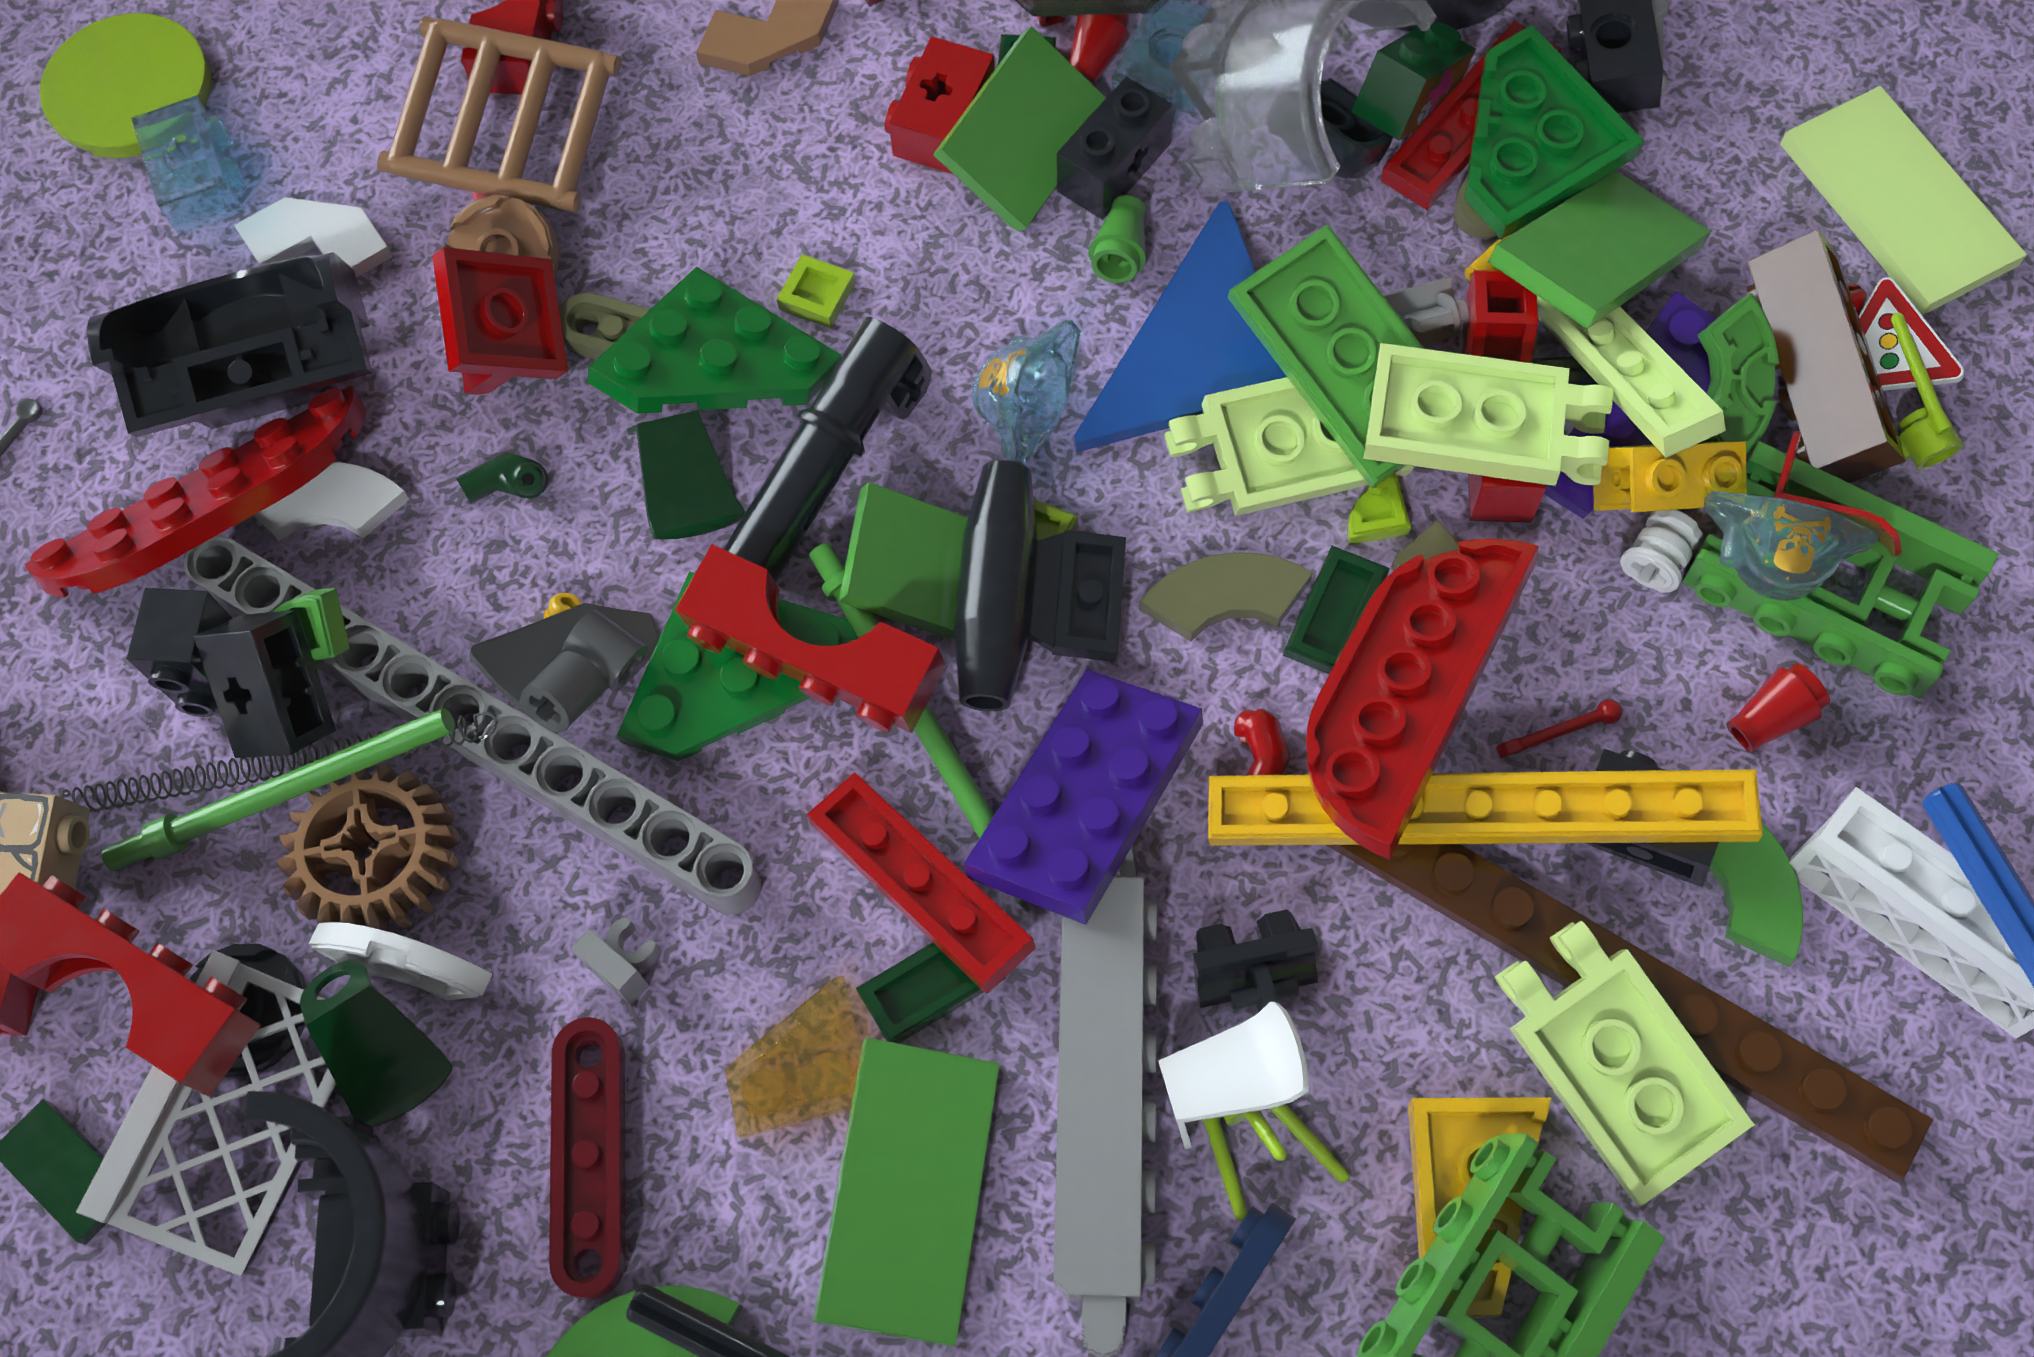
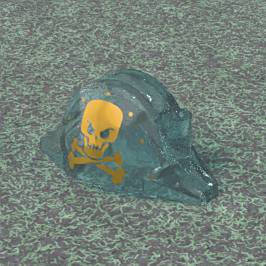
M1072 320L1062 321L1034 338L1014 336L1009 345L1001 348L989 357L976 375L972 387L974 408L989 423L993 430L999 434L1003 455L1007 460L1025 464L1058 424L1069 395L1081 330Z
M1710 491L1704 499L1705 511L1723 532L1719 562L1727 567L1735 568L1738 576L1749 588L1760 595L1775 600H1796L1810 595L1833 575L1843 559L1868 551L1877 543L1880 534L1832 511L1792 500Z

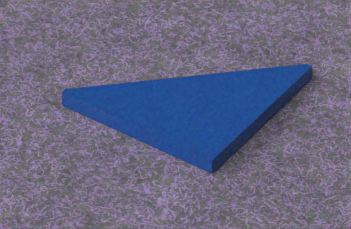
M1228 200L1218 203L1074 434L1076 452L1170 428L1169 421L1179 417L1204 414L1201 404L1205 395L1287 377L1227 298L1230 289L1255 273Z

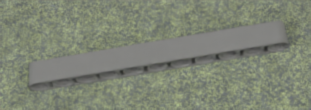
M222 535L213 537L188 551L185 555L184 568L187 576L201 591H208L233 617L272 612L283 603L316 590L234 540ZM229 569V571H228L225 575H223L222 577H219V578H218V576H219L224 570ZM279 596L272 605L263 608L270 599ZM340 604L350 649L335 657L326 658L319 664L318 669L407 723L446 708L451 713L455 722V741L461 742L463 739L459 729H456L459 716L464 717L470 713L482 712L494 714L497 717L498 724L494 733L489 737L478 739V736L489 734L495 724L491 716L481 715L477 717L478 736L473 743L465 740L462 745H457L453 742L448 748L717 912L726 915L740 914L749 910L757 902L761 893V878L749 852L741 844ZM377 654L375 660L369 665L358 668L364 658ZM421 683H428L420 695L406 698L410 690ZM475 722L467 727L466 738L468 740H472L475 736ZM449 735L443 738L445 744L451 742ZM521 743H531L528 751L522 757L515 760H506L509 751L514 746ZM578 773L583 774L580 783L574 789L566 792L557 791L560 781L566 776ZM630 804L636 806L633 815L627 821L620 824L608 823L611 813L616 808ZM676 836L689 838L687 847L681 853L675 856L660 855L663 845L669 839ZM728 868L744 870L741 881L734 887L729 889L713 887L716 877L722 871Z

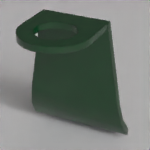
M698 410L639 423L627 428L628 435L637 434L645 507L653 539H680L703 535L733 525L742 519L745 510L737 500L727 480Z
M353 959L332 965L317 975L303 991L300 998V1006L305 1025L336 1082L351 1115L369 1126L382 1125L413 1110L438 1090L452 1072L453 1066L444 1053L372 985L368 971L361 961ZM350 975L348 983L342 990L327 999L317 1000L320 991L328 983L338 977Z

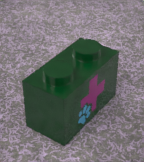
M1430 21L1424 23L1377 51L1351 112L1395 139L1401 140L1418 129L1463 79L1476 48L1461 40L1460 33L1449 25L1438 22L1432 23Z

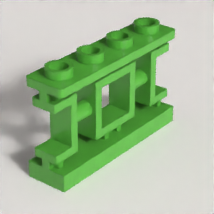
M1758 441L1746 461L1747 505L1733 506L1753 516L1740 543L1736 547L1709 534L1682 583L1694 588L1695 594L1707 604L1716 607L1730 606L1753 617L1754 623L1766 633L1775 636L1790 635L1812 646L1815 654L1825 662L1838 666L1851 665L1873 676L1875 683L1886 692L1899 696L1912 695L1920 699L1939 679L1944 668L1942 664L1946 661L1951 651L1920 636L1935 603L1961 615L1975 600L1980 590L1978 589L1979 585L1990 574L1999 553L1795 458L1785 494L1857 508L1882 517L1899 533L1902 552L1901 555L1893 558L1876 536L1856 527L1831 521V529L1827 532L1824 530V527L1806 526L1811 531L1812 544L1809 543L1808 536H1805V534L1801 535V537H1807L1806 542L1813 547L1815 545L1870 572L1855 604L1798 577L1800 573H1790L1783 570L1776 584L1743 568L1753 549L1774 559L1779 542L1783 539H1790L1765 527L1774 509V496L1787 454ZM1785 510V512L1805 522L1824 521V519ZM1810 528L1817 530L1821 534L1823 531L1826 532L1824 542H1819V537ZM1788 542L1786 544V549L1781 550L1786 551L1791 548H1795V544L1793 542ZM1802 545L1800 547V550L1803 552L1805 556L1808 557V555H1806V553L1808 552V547ZM1894 564L1927 579L1917 599L1885 584ZM1873 607L1905 622L1896 641L1863 626Z
M1527 1133L1500 1134L1498 1137H1492L1475 1154L1470 1165V1171L1474 1175L1462 1195L1448 1202L1439 1213L1433 1227V1231L1437 1236L1423 1259L1419 1258L1413 1261L1400 1277L1396 1286V1294L1399 1298L1386 1320L1379 1321L1370 1328L1360 1343L1357 1356L1424 1357L1423 1355L1414 1354V1351L1435 1319L1463 1340L1453 1357H1598L1666 1237L1644 1220H1629L1623 1215L1625 1211L1612 1202H1593L1581 1222L1539 1190L1557 1160L1547 1151L1537 1150L1538 1142ZM1507 1197L1535 1217L1520 1245L1516 1244L1501 1231L1488 1229ZM1560 1237L1579 1252L1589 1253L1571 1285L1544 1265ZM1497 1259L1540 1291L1539 1296L1509 1346L1465 1314Z

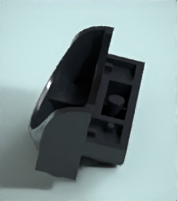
M334 252L320 256L310 255L282 260L190 284L130 303L103 314L92 316L87 324V339L92 364L112 375L127 432L135 437L195 421L211 429L307 404L314 397L326 391L325 386L373 374L361 328L369 327L370 325L354 269Z

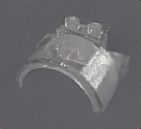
M1211 0V8L1198 27L1186 35L1182 42V50L1168 68L1205 120L1192 132L1191 141L1177 160L1178 164L1196 189L1204 194L1316 185L1330 182L1338 171L1340 164L1329 144L1321 111V74L1326 52L1335 51L1339 44L1348 42L1356 34L1417 25L1421 31H1428L1437 17L1426 0Z

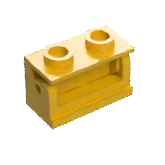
M1746 441L1700 442L1667 458L1655 445L1609 447L1607 465L1602 466L1601 481L1598 485H1593L1594 511L1631 509V512L1747 505Z

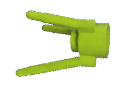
M1895 313L1891 317V322L1924 404L1923 408L1914 411L1899 422V427L1902 430L1899 440L1905 459L1911 458L1916 468L1922 470L1948 460L1961 451L1965 445L1941 407L1903 314Z
M1286 1104L1269 1108L1339 1182L1345 1183L1349 1180L1348 1171ZM1260 1110L1221 1116L1228 1126L1236 1125L1247 1119L1272 1156L1277 1161H1283L1286 1158L1287 1152ZM1221 1117L1202 1119L1236 1220L1242 1222L1248 1211L1219 1120Z

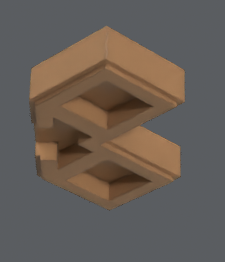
M776 0L767 22L715 10L696 51L698 62L701 65L752 76L770 68V63L796 51L802 54L816 48L823 41L837 8L838 0Z

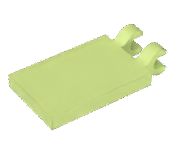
M1381 343L1363 459L1556 486L1560 471H1562L1579 484L1598 485L1601 481L1602 466H1606L1608 462L1609 440L1598 436L1576 437L1564 435L1565 420H1567L1582 432L1591 434L1603 433L1606 414H1610L1612 410L1613 389L1597 384L1587 386L1568 384L1570 368Z
M1288 377L1205 395L1201 404L1204 414L1183 416L1170 420L1168 423L1170 431L1164 434L1170 457L1187 455L1213 443L1221 468L1218 471L1203 472L1186 477L1187 487L1181 488L1180 491L1187 513L1213 507L1230 499L1234 515L1238 516L1369 485ZM1411 465L1405 466L1396 472L1397 478L1409 475L1414 467Z
M1579 921L1576 924L1571 922L1549 939L1563 959L1581 976L1576 982L1552 998L1537 973L1526 960L1521 963L1518 961L1514 962L1494 977L1509 999L1526 1016L1509 1029L1617 1181L1636 1205L1643 1206L1755 1124L1628 949L1619 950L1608 958L1583 921Z

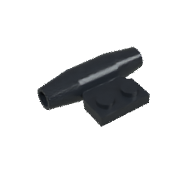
M995 460L983 466L963 533L954 620L959 702L963 706L979 711H1002L1010 707L1029 638L1051 651L1052 655L1114 662L1118 654L1126 537L1064 530L1063 533L1038 540L1031 470L1026 465L1015 461Z

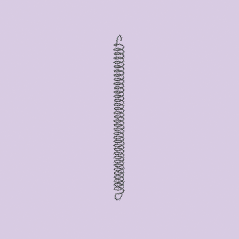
M490 712L473 715L475 736L472 740H468L466 738L467 727L465 719L459 716L458 728L463 737L461 742L455 741L454 732L449 734L451 739L449 744H445L443 742L444 737L438 739L440 742L438 746H433L432 742H429L426 748L419 746L415 750L408 752L415 754L418 749L426 752L430 747L439 749L441 745L450 747L453 742L457 745H462L465 740L473 743L477 736L478 739L487 738L497 728V717ZM489 715L494 719V728L489 734L478 736L476 716ZM461 720L463 722L464 733L461 727ZM367 733L365 736V740L368 739V736L370 738H372L373 736L370 733ZM359 735L354 737V745L357 744V738L359 742H362ZM344 737L342 740V749H345V740L349 747L352 746L347 737ZM335 739L331 741L332 754L335 753L334 742L336 743L337 750H341L338 741ZM322 741L319 745V753L321 758L324 757L322 752V744L325 746L326 755H329V748L324 741ZM311 744L308 746L309 760L313 762L311 746L315 752V761L318 760V752L316 746ZM303 748L301 750L304 756V765H306L307 755L305 749ZM298 751L296 752L297 760L300 766H304ZM292 754V767L289 763L288 755H285L286 763L291 771L295 769L296 765L295 754ZM283 755L280 756V770L277 757L273 756L275 766L279 771L277 776L272 775L273 761L271 756H268L270 772L265 763V756L262 757L263 767L268 774L266 778L260 777L262 772L260 758L256 757L259 764V773H257L254 766V757H251V767L257 778L250 780L251 767L249 760L245 757L240 758L239 764L241 773L246 780L239 782V765L234 758H231L228 768L226 763L220 760L217 763V771L215 766L208 762L206 774L204 768L197 764L194 773L189 766H186L183 775L179 769L175 768L172 772V777L169 772L164 770L161 774V779L156 773H152L150 779L145 775H141L138 782L134 777H130L127 784L123 779H119L116 786L112 781H108L105 788L101 783H97L94 790L90 785H86L83 792L79 787H75L72 791V801L76 803L75 791L78 790L81 797L84 798L86 805L90 808V812H99L103 808L110 810L114 806L121 808L125 804L132 806L136 802L142 804L147 800L153 802L158 798L163 800L169 796L178 797L180 794L189 795L191 792L200 793L202 790L222 789L225 785L233 787L236 783L244 785L247 781L250 783H256L259 779L267 781L270 777L275 778L284 774ZM243 759H245L248 767L247 776L243 769ZM232 761L235 763L236 766V778L234 777L231 769ZM220 763L225 768V781L221 776ZM209 765L212 766L214 771V783L209 775ZM198 767L201 768L203 774L202 785L197 774ZM187 769L190 771L192 777L191 787L186 778ZM228 770L232 779L235 781L232 784L227 783ZM175 772H178L180 775V789L175 781ZM217 773L223 783L221 786H216ZM164 774H167L169 778V791L164 784ZM153 776H156L158 780V794L156 793L153 786ZM206 776L209 783L212 785V787L210 788L204 787L206 783ZM142 778H145L147 782V796L142 789ZM195 779L198 785L201 787L199 790L193 789L195 785ZM131 780H134L136 784V798L133 796L131 792ZM120 782H123L125 786V800L119 791ZM184 782L189 788L188 792H182ZM109 784H112L114 788V802L109 797ZM173 785L178 791L177 794H171ZM98 786H101L103 790V804H101L97 796ZM162 787L167 793L166 796H160ZM87 788L91 790L93 801L96 799L97 803L101 806L100 808L95 809L89 805L86 798ZM64 789L59 797L69 796L71 792L68 789ZM139 789L145 798L144 800H138ZM151 789L156 795L155 798H149ZM128 792L131 798L134 800L133 802H127ZM117 795L123 802L122 804H116ZM106 797L108 801L112 804L109 807L105 806Z

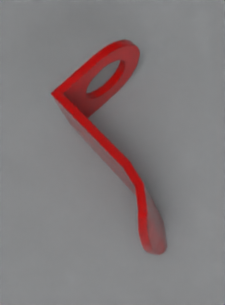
M1794 431L1775 492L1774 507L1785 506V510L1820 519L1829 517L1832 522L1859 528L1876 536L1893 558L1901 555L1902 548L1899 533L1884 518L1857 508L1785 494L1801 437V432Z

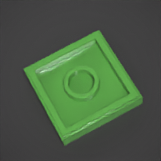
M868 482L859 492L839 602L946 638H954L962 541L968 517Z

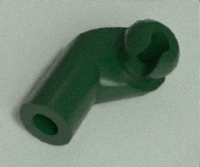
M507 452L456 477L470 504L496 491L531 499L542 494L548 485L547 472L540 463Z

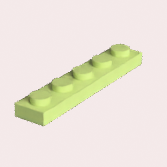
M1537 296L1538 319L1599 385L1608 386L1613 389V401L1666 458L1726 431L1723 410L1620 306L1591 327L1585 328Z

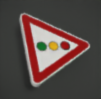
M1889 277L1879 280L1862 309L1859 319L1883 391L1917 387L1891 322V317L1895 313L1903 314L1932 385L1961 381L1964 377V368L1896 282Z

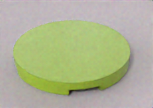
M148 13L115 15L82 28L69 37L55 51L48 61L41 78L40 103L44 115L61 139L63 138L73 146L92 152L94 156L102 158L138 156L156 150L176 139L177 137L174 133L192 118L199 106H205L211 89L210 65L195 37L179 23L166 17Z

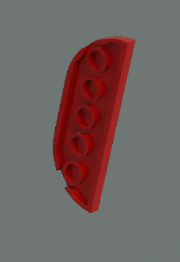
M352 385L343 390L339 388L326 390L309 402L307 410L288 420L281 417L265 423L256 430L254 439L233 450L230 447H225L210 453L199 463V469L179 480L175 477H170L155 483L144 493V499L126 509L111 508L100 513L89 522L87 530L65 541L63 538H58L45 543L31 555V560L25 563L26 569L45 593L63 598L69 595L67 587L77 586L80 590L90 589L95 594L118 587L148 574L282 500L318 476L337 459L334 454L343 445L342 437L348 431L352 438L357 437L365 421L366 408Z
M1472 539L1459 541L1458 550L1438 554L1425 560L1424 556L1419 554L1399 566L1386 577L1366 605L1312 707L1307 725L1306 750L1310 782L1323 810L1348 837L1369 851L1386 859H1391L1537 563L1538 545L1507 539Z

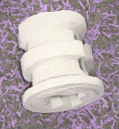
M1678 510L1652 511L1647 519L1646 528L1642 529L1634 542V547L1624 551L1620 560L1622 570L1626 575L1646 587L1661 593L1672 592L1679 587L1682 580L1681 571L1684 570L1692 557L1691 551L1699 546L1703 533L1695 520Z

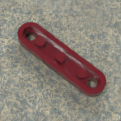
M593 1017L579 1018L565 1025L557 1034L551 1052L549 1269L551 1277L558 1288L580 1300H596L609 1294L620 1282L625 1269V1049L621 1038L614 1029L603 1020ZM588 1046H600L602 1056L599 1062L592 1067L581 1066L580 1055L582 1051ZM597 1251L601 1256L600 1269L592 1276L583 1277L578 1268L581 1257L587 1252Z

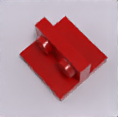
M442 247L432 255L448 371L462 373L465 394L481 395L490 393L514 376L558 379L569 372L551 259Z

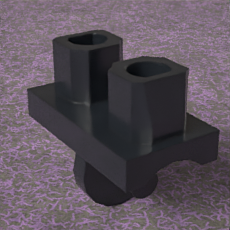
M1288 909L1264 914L1261 919L1257 920L1258 939L1236 944L1230 926L1217 924L1199 928L1196 932L1197 953H1193L1195 989L1200 1008L1230 1002L1233 1010L1256 1005L1259 1013L1270 1002L1300 996V986L1318 983L1315 958L1316 951H1318V942L1313 928L1301 930Z

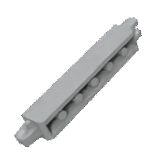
M1132 847L1086 925L1062 916L1054 1286L1068 1302L1082 1303V1336H1084L1082 1340L1083 1344H1085L1083 1348L1088 1350V1356L1093 1355L1094 1357L1119 1356L1118 1352L1123 1350L1122 1345H1124L1125 1341L1123 1337L1126 1335V1304H1139L1141 1286H1154L1155 1242H1141V1213L1155 1214V1170H1142V1142L1155 1143L1156 1100H1142V1073L1156 1072V1032L1143 1031V1006H1156V965H1143V940H1156L1157 900H1144V878L1136 877Z

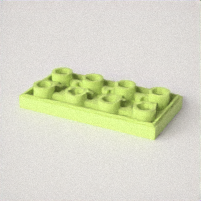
M1881 85L1786 131L1780 143L1782 148L1886 273L1896 282L1922 316L2013 270L2021 264L2027 255Z

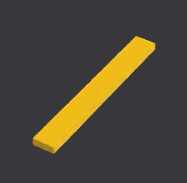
M1757 769L1433 773L1398 844L1759 842L1763 832ZM1309 775L1209 776L1208 840L1210 846L1359 845L1337 827L1323 810L1314 793Z

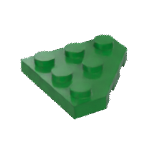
M1530 25L1489 49L1486 53L1482 68L1464 199L1502 240L1639 156L1645 141L1533 25Z
M696 266L588 366L587 383L637 414L662 412L663 404L697 403L698 410L747 408L748 400L777 398L781 399L782 406L806 405L823 388L842 355Z
M689 572L617 733V738L622 744L676 761H681L701 752L702 747L735 732L738 735L784 714L785 709L811 698L798 689L801 681L781 672L776 680L770 679L747 667L742 662L745 655L724 646L721 654H718L698 645L687 637L690 629L675 612V608L695 574L693 572ZM779 599L778 610L781 626L792 637L818 646L841 645L858 639L847 619Z

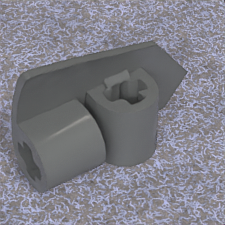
M583 603L517 630L475 644L471 647L470 658L483 674L528 716L550 731L563 732L608 688L613 692H617L624 687L650 661L659 638L651 613Z

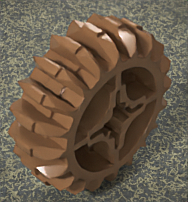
M380 764L373 776L366 769L352 774L351 780L348 783H345L342 779L329 783L331 790L323 796L317 791L307 792L308 801L312 806L307 812L289 811L290 819L298 826V830L279 835L281 845L291 853L277 860L279 870L289 877L283 884L284 890L293 900H299L297 910L308 920L317 919V925L318 923L338 922L361 925L388 932L389 919H393L401 929L411 930L412 918L408 911L415 906L426 914H434V906L426 895L431 889L439 893L450 892V883L439 872L440 870L449 871L460 868L459 858L449 849L457 846L461 841L458 831L453 826H449L455 820L453 811L446 803H440L441 795L431 784L427 785L425 783L421 785L420 779L414 773L407 770L397 776L390 766ZM390 808L404 811L412 815L415 827L402 830L397 824L385 826V823L378 817L377 809ZM345 824L343 829L337 835H335L336 832ZM374 838L379 845L377 849L369 848L373 854L365 858L364 863L360 856L362 852L369 854L366 848L374 843ZM406 865L404 870L392 881L395 872L401 866ZM337 872L342 877L353 875V880L360 885L361 895H342L330 891L324 874Z

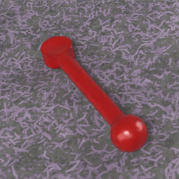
M1612 699L1603 700L1597 706V710L1529 735L1509 740L1496 746V750L1500 759H1503L1509 755L1519 753L1525 749L1599 722L1615 724L1621 718L1622 707Z

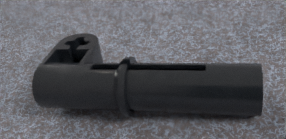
M870 316L865 318L812 406L808 409L799 410L796 419L800 420L799 427L724 546V550L766 568L774 581L778 580L853 456L862 458L864 455L863 440L882 409L904 420L909 417L926 394L931 380V368L914 342L895 328Z

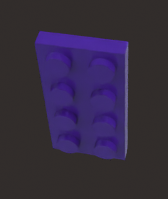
M1087 669L966 859L964 866L967 877L1086 925L1203 726L1202 708Z

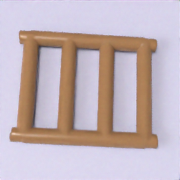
M423 16L419 25L420 35L425 37L390 151L380 152L377 161L378 170L400 177L490 196L494 194L505 195L520 199L528 204L551 209L578 212L581 205V193L576 191L609 75L618 76L622 65L621 57L585 47L442 18L436 19ZM453 44L478 49L444 162L413 156L447 45ZM502 54L531 60L532 62L499 172L494 173L467 166ZM556 65L585 71L586 74L553 185L522 179V175Z

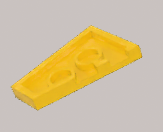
M1412 1098L1407 1103L1419 1258L1423 1259L1437 1236L1433 1231V1227L1439 1213L1448 1202L1462 1195L1474 1174L1470 1171V1165L1480 1147L1490 1138L1498 1137L1500 1134L1527 1133L1539 1142L1542 1125L1547 1119L1551 1098ZM1507 1197L1488 1229H1497L1518 1244L1521 1232L1519 1224L1523 1208ZM1497 1259L1465 1314L1471 1318H1496L1500 1316L1512 1270Z

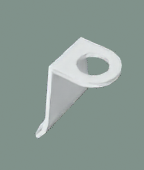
M1277 1002L1268 1003L1257 1015L1242 1024L1158 1060L1185 1150L1192 1148L1184 1122L1269 1109L1291 1103L1309 1091L1307 1063L1299 1034L1288 1012Z

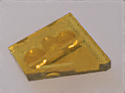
M844 975L829 981L724 1068L737 1135L740 1139L851 1110L861 1045Z

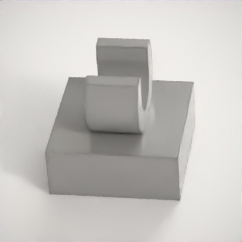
M625 916L611 925L607 933L606 942L589 928L570 949L590 971L632 1006L649 987L638 971L652 966L657 961L661 949L654 940L649 938L638 951L625 952L624 943L636 930L634 924Z

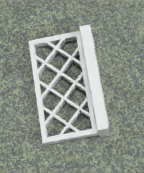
M1856 787L1845 798L1836 812L1789 860L1798 882L2017 1039L2034 1029V987L1954 856ZM1822 872L1828 873L1831 878H1829Z
M213 950L196 983L204 987L212 976L242 996L248 984L275 994L284 1020L258 1029L249 1043L288 1028L301 1065L260 1080L247 1044L242 1051V1056L252 1083L215 1098L200 1093L203 1102L186 1109L185 1107L194 1090L152 1066L76 1212L241 1277L299 1161L294 1159L295 1146L292 1143L287 1152L285 1150L280 1133L290 1129L282 1124L276 1125V1123L266 1121L267 1130L228 1144L215 1107L243 1097L248 1091H264L266 1087L304 1073L313 1098L311 1102L325 1109L334 1091L336 1082L329 1069H327L317 1088L311 1070L326 1065L322 1057L308 1062L295 1025L305 1022L303 1014L292 1017L286 999L300 1005V998L304 990L243 965L239 960ZM318 996V998H317V1000H323V999H324V998L319 997V996ZM207 1111L219 1148L179 1164L170 1140L177 1122ZM272 1137L281 1162L273 1180L244 1191L231 1153ZM164 1150L170 1168L151 1175ZM223 1157L236 1194L195 1211L182 1172ZM173 1176L186 1215L158 1226L130 1216L144 1187ZM267 1191L254 1217L248 1198ZM239 1202L248 1231L233 1258L231 1255L207 1246L198 1218ZM189 1222L195 1241L168 1230Z

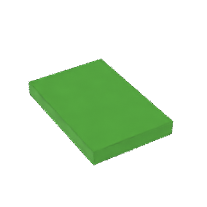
M1031 26L1022 32L933 155L1011 228L1020 232L1028 227L1057 186V152L1101 105L1106 97Z

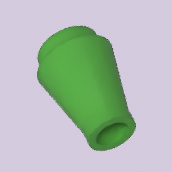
M1123 195L1113 201L1111 211L1088 249L1093 271L1101 279L1108 282H1128L1145 265L1144 217L1146 207L1140 199L1134 196Z

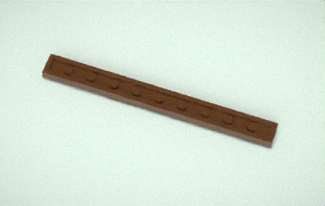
M1398 844L1390 860L1369 851L1361 845H1326L1522 962L1526 960L1532 968L1566 988L1580 979L1581 976L1563 959L1549 938L1571 922L1576 924L1579 921H1583L1608 958L1619 950L1628 949L1722 1080L1894 1182L1905 1178L1933 1121L1931 1117L1463 845Z

